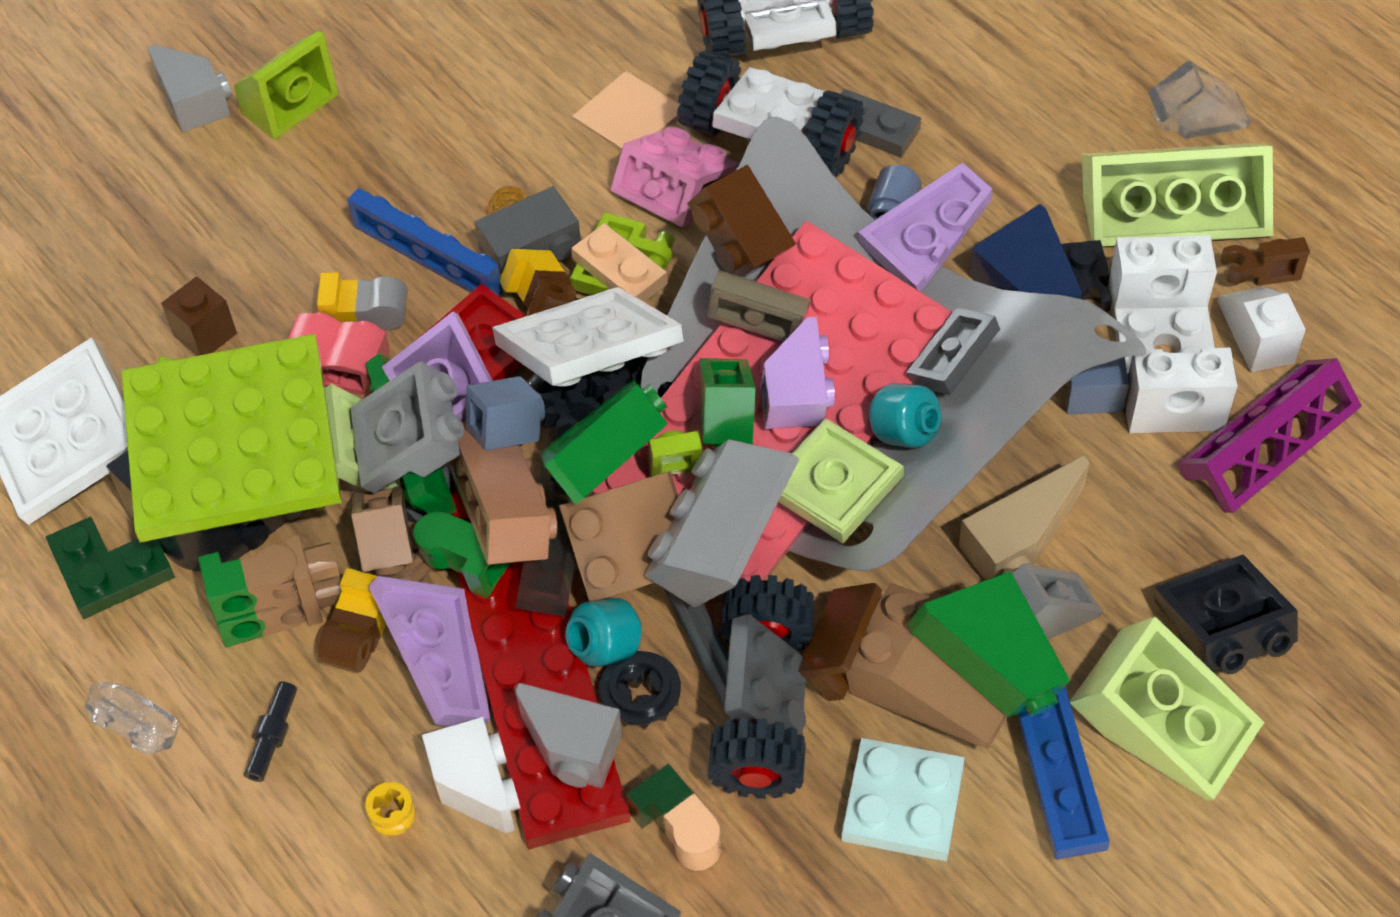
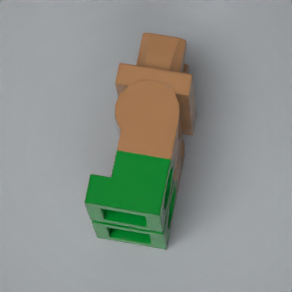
M300 535L285 538L286 546L281 544L268 545L260 549L253 556L222 563L218 552L198 557L207 599L225 648L295 628L306 619L309 626L322 623L323 619L320 608L337 604L342 592L339 585L341 579L331 542L303 549Z

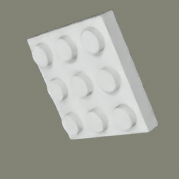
M619 287L492 327L495 344L553 386L573 385L581 380V376L596 371H614L623 367L625 361L640 356H658L665 353L667 347L684 342L682 327L679 322Z
M92 337L0 396V476L18 517L28 525L109 474L106 465L128 450L123 390L102 347Z

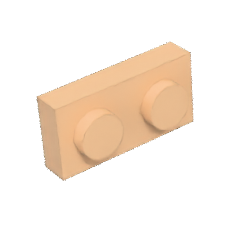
M605 223L571 248L572 259L608 289L619 287L643 302L668 284L667 272Z

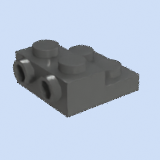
M590 853L577 866L571 862L565 866L552 888L560 896L551 912L541 908L535 917H679L682 912Z

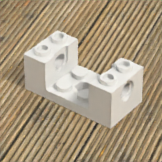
M1210 235L1122 237L1116 240L1108 283L1112 317L1134 333L1142 341L1147 351V354L1143 357H1125L1129 379V389L1125 402L1129 433L1218 431L1227 423L1237 390V381L1231 347L1215 348L1208 303L1217 269ZM1114 328L1116 341L1125 342L1127 340L1126 337ZM1169 345L1178 353L1164 352L1163 349H1155L1154 347Z

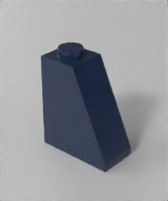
M1038 204L972 248L969 277L973 281L1001 290L1063 295L1081 299L1082 291L1047 209L1041 204Z

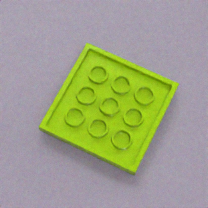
M316 334L121 370L135 533L140 542L342 503Z

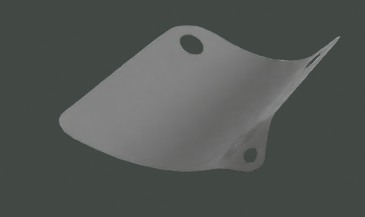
M770 117L764 120L756 128L738 169L747 164L749 165L791 236L793 237L807 220L888 271L858 241V231L875 220L857 204L836 180L808 138L790 121L779 117ZM705 235L667 315L681 324L684 342L667 347V351L661 355L648 357L642 371V389L650 384L658 394L661 384L674 382L722 324L721 321L709 318L706 314L711 287L718 271H728L720 265L716 250L707 235ZM771 263L745 278L757 281ZM941 266L921 293L952 312L957 307L995 315L1000 330L951 395L933 391L940 403L942 419L937 433L926 445L921 448L888 445L877 439L876 436L869 444L904 466L903 478L863 521L873 526V532L869 538L858 545L843 546L837 539L809 523L789 551L803 557L857 571L872 570L887 564L903 552L1066 382L1094 366L1128 356L1143 357L1147 354L1144 344L1123 324L1089 301L1063 295L1001 290L967 279ZM1100 325L1111 326L1122 333L1127 340L1125 342L1106 340L1099 337L1094 329Z

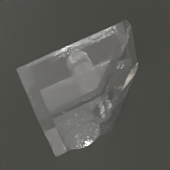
M1190 60L1186 61L1148 91L1155 107L1152 110V115L1158 125L1165 131L1171 129L1186 139L1244 129L1252 123L1238 93Z

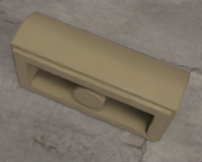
M719 270L711 287L706 316L784 342L806 319L811 299Z

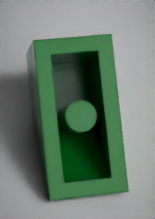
M699 358L700 431L703 444H711L715 449L727 440L753 445L756 387L748 359Z

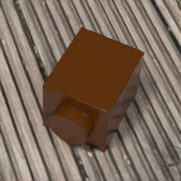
M197 276L161 303L173 336L196 356L213 353L237 334L227 301Z

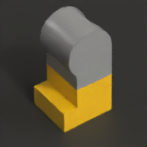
M339 272L321 273L317 308L319 312L329 314L341 323L369 321L383 330H393L402 326L405 322L408 288L404 282L394 277H378L372 281L341 280Z

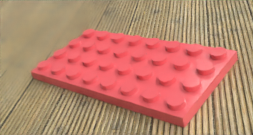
M806 220L793 236L796 245L776 257L756 282L811 299L807 317H817L819 335L827 336L829 359L828 364H823L825 378L833 379L835 389L834 407H827L825 418L865 443L870 444L875 437L868 418V410L872 399L883 386L889 383L912 384L907 376V370L953 312ZM722 322L661 397L668 408L660 414L668 425L652 439H656L659 435L668 431L678 430L683 433L698 431L703 448L702 453L707 448L712 451L715 449L711 444H703L700 431L699 358L748 359L756 387L753 445L793 453L817 426L765 429L760 394L764 362L781 346L783 341ZM649 441L587 496L649 478L650 473L647 465ZM691 472L672 475L678 496L685 489L690 490L696 476ZM778 502L740 578L750 582L751 576L760 575L761 580H767L768 575L772 574L810 522Z

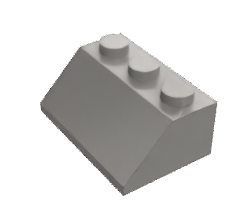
M727 440L713 451L707 448L693 466L691 473L696 476V479L690 490L685 489L678 496L670 510V515L675 518L668 532L662 531L649 549L648 557L653 560L644 576L694 608L735 587L799 458L792 453L734 440Z

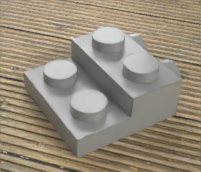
M419 361L350 407L360 486L375 494L409 471L425 477L460 455L458 439L463 437L464 428L459 418L453 413L451 400L457 396L458 391L456 384L448 374Z

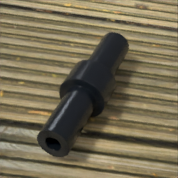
M281 681L278 683L267 714L261 715L253 733L256 743L244 772V776L251 781H264L275 749L283 745L289 729L286 719L298 690L295 685L289 682Z

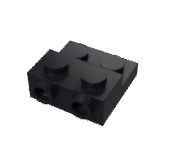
M1244 554L1154 587L1155 603L1180 630L1181 642L1213 673L1222 670L1225 674H1235L1245 667L1248 660L1266 653L1272 657L1282 656L1291 649L1295 642H1298V610Z

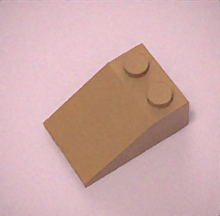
M890 583L874 610L852 666L845 673L850 694L989 750L1007 716L911 633L907 623L924 603L932 601L934 598Z

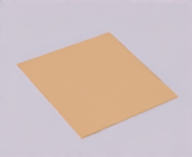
M625 71L572 115V117L622 149L624 143L641 138L646 134L658 132L678 116L677 108L680 104L633 74Z

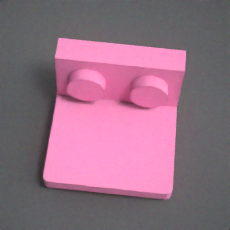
M667 127L664 130L646 134L641 138L624 143L610 191L683 228L690 225L693 219L692 211L687 203L702 190L703 184L736 171L738 162L726 157V152L719 147L702 145L690 139V134L683 129Z

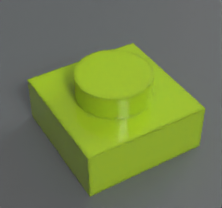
M678 430L668 431L659 435L656 439L649 440L647 465L650 477L671 471V475L692 472L693 466L702 454L703 449L698 431L683 433Z

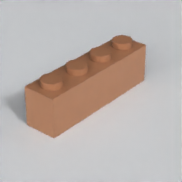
M461 421L464 435L458 439L460 455L449 461L448 466L487 564L548 559L549 539H555L557 535L556 515L554 509L547 508L545 504L542 483L535 482L531 459L524 458L522 444L485 451L465 429L466 421Z

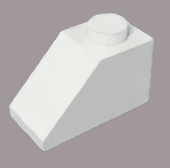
M1257 287L1218 296L1217 302L1251 373L1295 363L1306 329L1288 293L1266 287Z

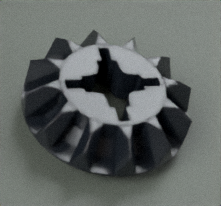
M637 651L630 658L608 665L601 676L599 684L600 699L603 705L619 709L620 720L624 727L628 724H638L646 729L650 723L660 719L666 722L668 714L675 706L679 705L681 693L679 674L670 661L656 653ZM648 676L649 692L652 696L642 695L640 700H636V703L633 704L632 690L629 687L638 688L642 682H645Z

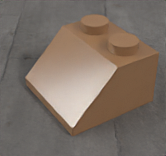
M671 471L587 496L576 505L573 501L560 505L589 601L600 600L655 583L644 575L653 560L648 557L651 545L662 531L668 532L675 518L670 515V510L678 498Z

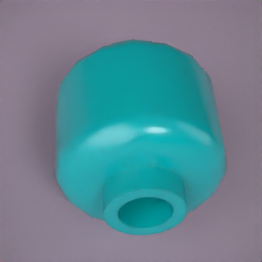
M889 383L883 386L872 399L868 410L869 422L877 439L888 445L907 448H921L926 445L937 433L942 419L939 400L932 390L925 386L905 383Z
M605 598L582 603L574 609L566 627V641L569 649L581 662L591 667L606 666L630 658L636 654L641 643V621L631 604L622 598Z

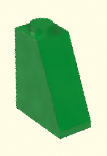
M633 380L540 451L543 463L576 505L668 425L660 414L668 407L650 384L641 389Z
M1011 571L926 602L907 623L911 633L1007 717L1025 710L1028 711L1030 716H1035L1052 708L1058 703L1056 695L1071 681Z

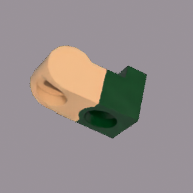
M669 763L626 794L630 816L641 829L654 821L674 844L675 856L685 868L694 871L705 870L712 867L719 859L721 853L720 829L716 818Z

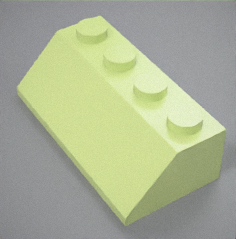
M1248 143L1082 154L1083 200L1091 240H1101L1103 247L1115 246L1117 238L1210 235L1211 240L1273 236V146Z

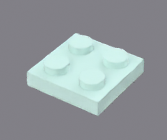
M861 738L842 831V842L947 862L965 757Z

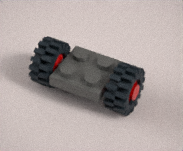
M753 575L750 582L740 578L736 586L724 592L720 632L721 636L725 635L724 640L730 644L724 712L739 722V724L737 725L731 720L724 722V727L717 726L714 729V733L711 734L708 778L712 780V784L715 787L723 786L724 792L731 794L734 791H739L738 796L747 798L749 794H756L757 799H766V794H771L774 798L783 797V792L789 795L795 793L796 788L800 789L804 781L806 742L802 733L806 723L804 700L807 680L798 672L804 656L796 650L804 649L805 644L811 642L815 601L812 592H807L806 586L803 584L794 586V580L785 578L783 582L777 581V576L768 575V580H761L760 575Z

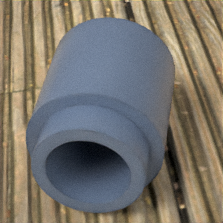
M904 165L884 167L878 175L867 206L869 215L876 220L919 192L922 184L918 175Z

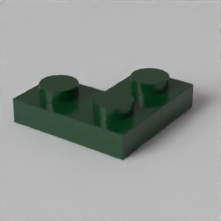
M91 516L45 536L83 620L176 578L160 543L156 539L144 542L135 539L108 552Z

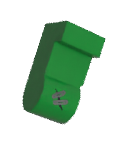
M438 511L428 513L419 519L413 529V537L426 564L432 568H452L462 573L470 591L487 599L510 564H487L472 524L450 514Z

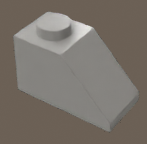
M158 45L147 47L156 76L182 132L230 116L226 98L232 96L230 86L223 72L215 73L208 58Z
M1022 564L1012 573L1048 639L1097 619L1103 613L1077 573Z
M519 683L516 689V697L520 715L552 775L557 776L562 782L574 787H585L588 784L603 788L622 736L619 709Z

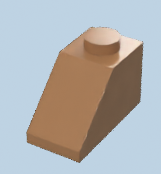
M403 486L381 489L375 494L370 491L354 494L351 516L363 572L375 570L377 576H386L405 570L404 564L413 563V547Z

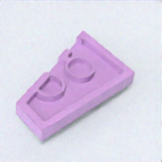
M962 162L858 231V241L891 274L922 292L992 201V188Z
M377 576L368 587L436 725L453 726L483 717L486 724L490 720L464 589Z

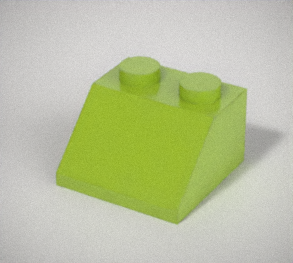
M319 30L299 39L233 85L242 115L273 140L339 95L325 34Z

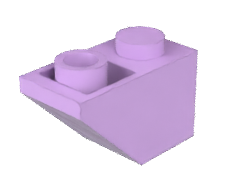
M807 317L764 362L760 381V394L765 429L818 426L825 419L827 407H834V382L832 378H825L823 364H828L829 359L828 339L826 335H819L817 317Z

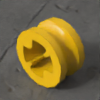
M396 782L379 784L369 792L365 801V810L371 826L377 833L382 835L396 836L404 833L415 820L416 809L411 794L402 784ZM391 800H397L400 810H393L389 818H384L380 807L387 808Z

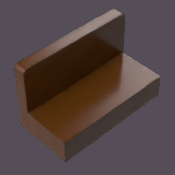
M876 583L833 589L801 662L798 672L828 701L844 700L849 688L845 673L852 666L882 594V589Z

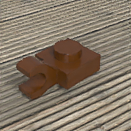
M1305 237L1287 240L1275 239L1270 242L1260 243L1257 252H1252L1240 245L1227 246L1222 251L1220 261L1221 264L1235 263L1239 265L1229 268L1228 283L1238 284L1254 278L1256 286L1301 280L1310 250Z

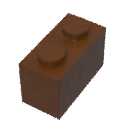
M748 164L706 186L687 203L692 211L695 224L700 230L705 232L716 250L720 265L731 274L745 278L768 265L776 257L796 245V242Z

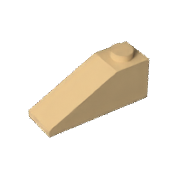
M1084 455L962 520L959 548L985 581L1010 571L1013 573L1022 564L1035 565L1084 490L1090 463Z

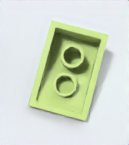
M1156 617L1121 628L1070 700V704L1105 738L1207 801L1215 799L1264 724V721Z

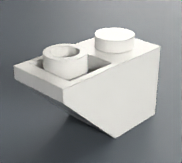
M483 717L423 734L424 745L441 803L505 834L515 831L511 811L520 809L518 797L512 778L501 780L498 765L507 763L498 733L488 736Z

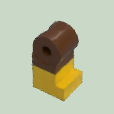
M510 250L499 282L505 292H514L519 295L528 309L527 316L575 300V289L551 250Z
M346 568L339 584L342 592L331 619L325 625L320 637L318 658L321 663L358 673L362 672L366 667L372 652H375L386 626V622L368 587L377 577L376 575Z

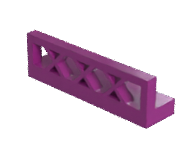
M1337 358L1305 360L1178 462L1177 465L1185 480H1207L1222 510L1233 513L1361 408L1362 405ZM1331 385L1342 403L1332 413L1322 410L1325 390ZM1298 412L1308 414L1305 435L1300 439L1290 437L1293 416ZM1266 438L1275 440L1273 461L1268 465L1259 464L1258 458L1261 442ZM1233 465L1243 467L1240 488L1232 494L1222 474Z

